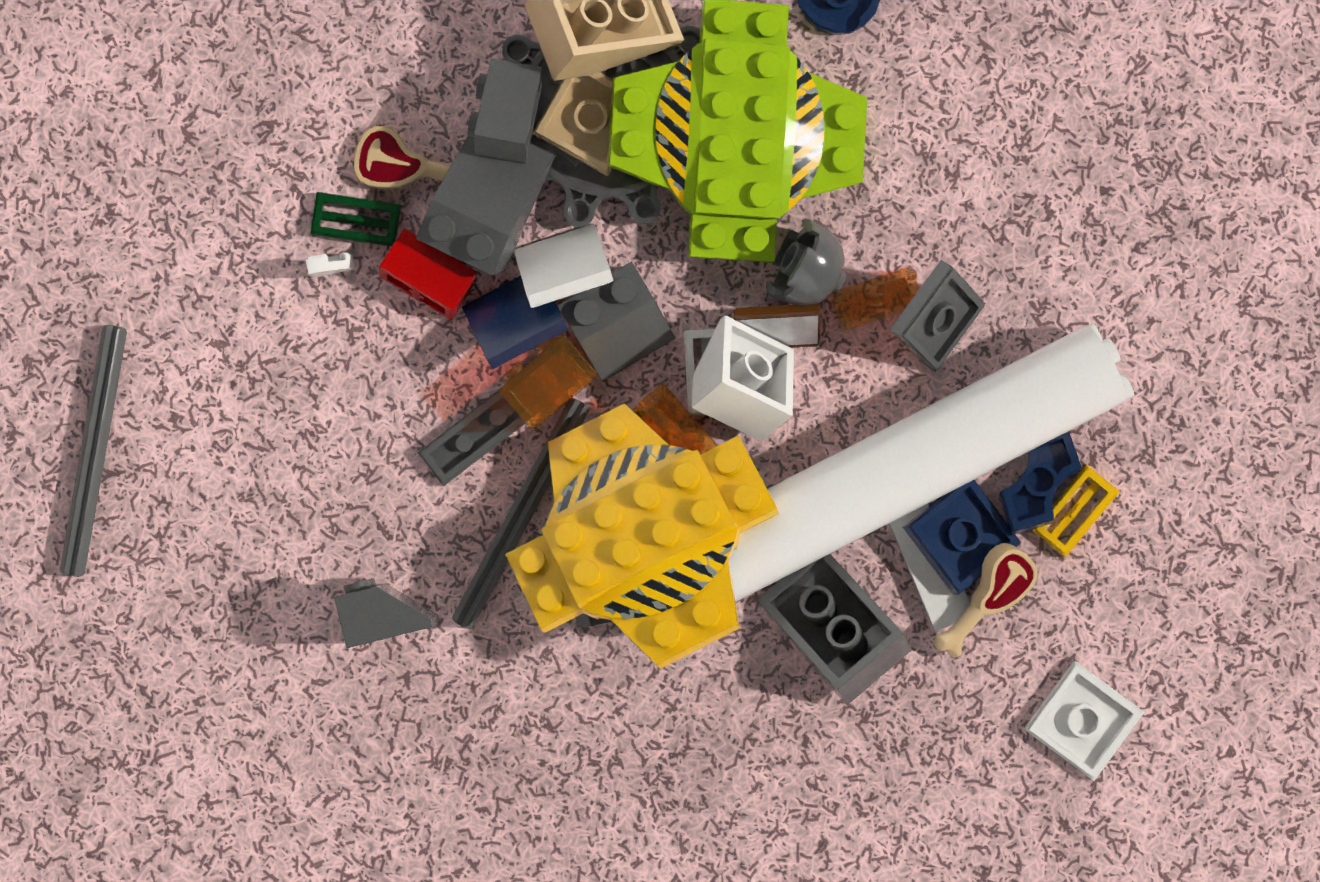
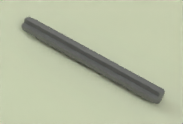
M104 325L101 331L60 564V572L68 576L80 577L85 574L127 336L126 329L120 326Z
M575 398L568 400L452 616V620L458 625L467 629H471L474 626L508 563L505 554L516 548L552 481L548 442L581 426L589 412L587 404Z

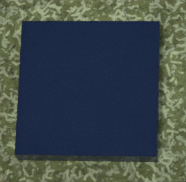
M521 276L462 306L492 369L569 330L555 301L534 308L530 307Z
M975 480L939 497L902 527L953 595H959L981 577L984 559L996 545L1007 543L1017 547L1021 544L1018 537L1011 534L1009 525Z

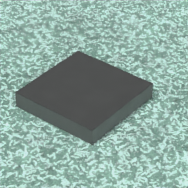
M941 260L890 328V331L924 365L936 372L986 303L951 265Z

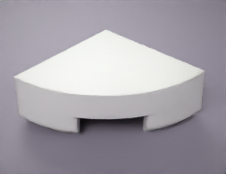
M346 252L331 257L322 254L305 259L308 274L314 278L355 269L353 255Z

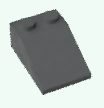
M467 136L429 205L416 239L490 275L505 272L555 154L530 143L526 164L475 155L474 138Z
M831 554L782 578L757 599L802 655L846 705L851 703L912 651L904 633Z

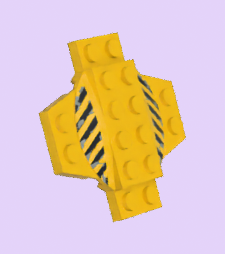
M624 403L548 442L554 506L550 511L546 526L541 528L543 535L505 554L543 633L583 613L598 620L599 618L608 619L615 623L661 669L739 629L729 558L733 550L737 549L740 533L779 514L739 435L700 455L698 450L691 451L667 444Z

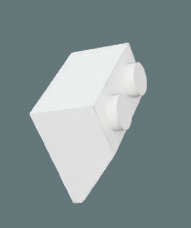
M726 315L723 316L693 374L691 408L762 441L793 416L794 349Z

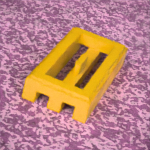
M1088 464L1084 465L1052 504L1055 518L1088 477L1093 481L1050 533L1045 529L1048 525L1032 529L1034 533L1044 539L1046 543L1056 549L1063 557L1070 553L1120 492ZM1101 487L1106 492L1105 495L1064 544L1058 540L1059 536Z

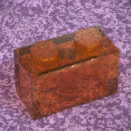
M562 335L558 340L553 337L538 345L533 350L537 358L525 368L519 362L500 378L505 385L498 391L532 431L536 430L599 376L565 335Z

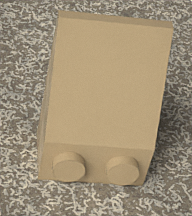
M527 0L524 4L553 81L593 75L679 45L684 41L669 0Z

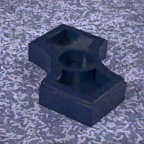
M1069 431L1029 451L1028 465L1021 478L1015 484L999 492V498L1012 535L1054 522L1052 502L1057 488L1065 479L1080 472L1082 469Z

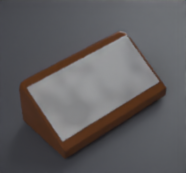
M820 305L736 308L733 312L734 320L790 348L816 347L819 344Z

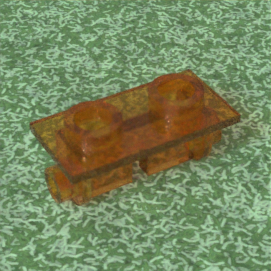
M664 382L653 392L645 396L632 409L636 415L670 446H677L691 451L698 450L700 455L718 446Z

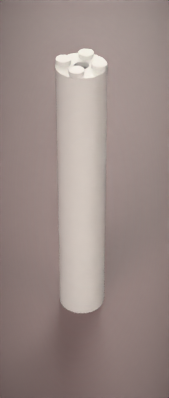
M1093 323L1088 326L1085 325L768 488L767 490L779 514L740 533L737 549L733 550L729 558L735 601L737 602L1126 402L1127 399L1134 396V391L1127 377L1123 373L1119 374L1115 365L1121 359L1114 343L1110 338L1103 340Z

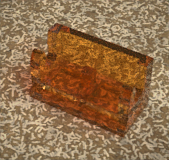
M907 267L840 289L837 294L831 293L830 298L841 332L845 333L900 315L919 290L916 281V270Z

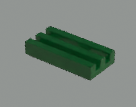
M317 192L310 234L392 247L397 240L402 205ZM331 203L391 213L390 221L324 211V204ZM322 219L388 229L387 236L322 227L321 223Z

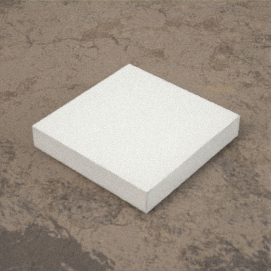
M595 224L514 250L531 308L614 281Z
M1073 661L1027 723L1024 730L1095 781L1145 712L1078 662Z

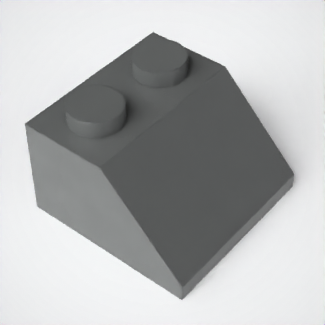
M632 261L611 273L614 281L580 292L557 305L602 382L676 339Z
M374 578L344 585L345 594L334 597L346 648L431 628L440 623L437 613L387 583L376 586Z

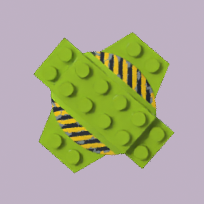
M702 0L699 44L690 49L678 62L622 75L612 80L608 166L655 186H661L672 191L679 201L678 204L690 214L689 258L773 263L775 262L777 219L792 209L800 199L863 183L868 97L807 71L798 57L790 51V45H787L789 5L736 0Z

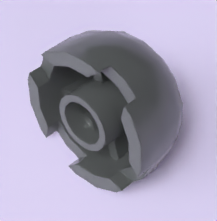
M806 218L802 220L804 228L799 233L790 230L783 240L775 257V262L772 264L780 265V270L774 283L771 281L766 283L769 295L782 302L798 306L815 305L825 300L831 293L837 294L846 279V272L843 271L845 257L841 243L835 234L826 227Z

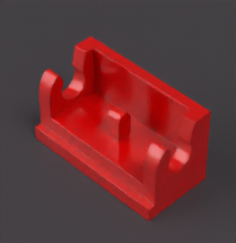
M404 228L380 264L379 277L452 321L472 289L477 271L452 256L417 240V235Z

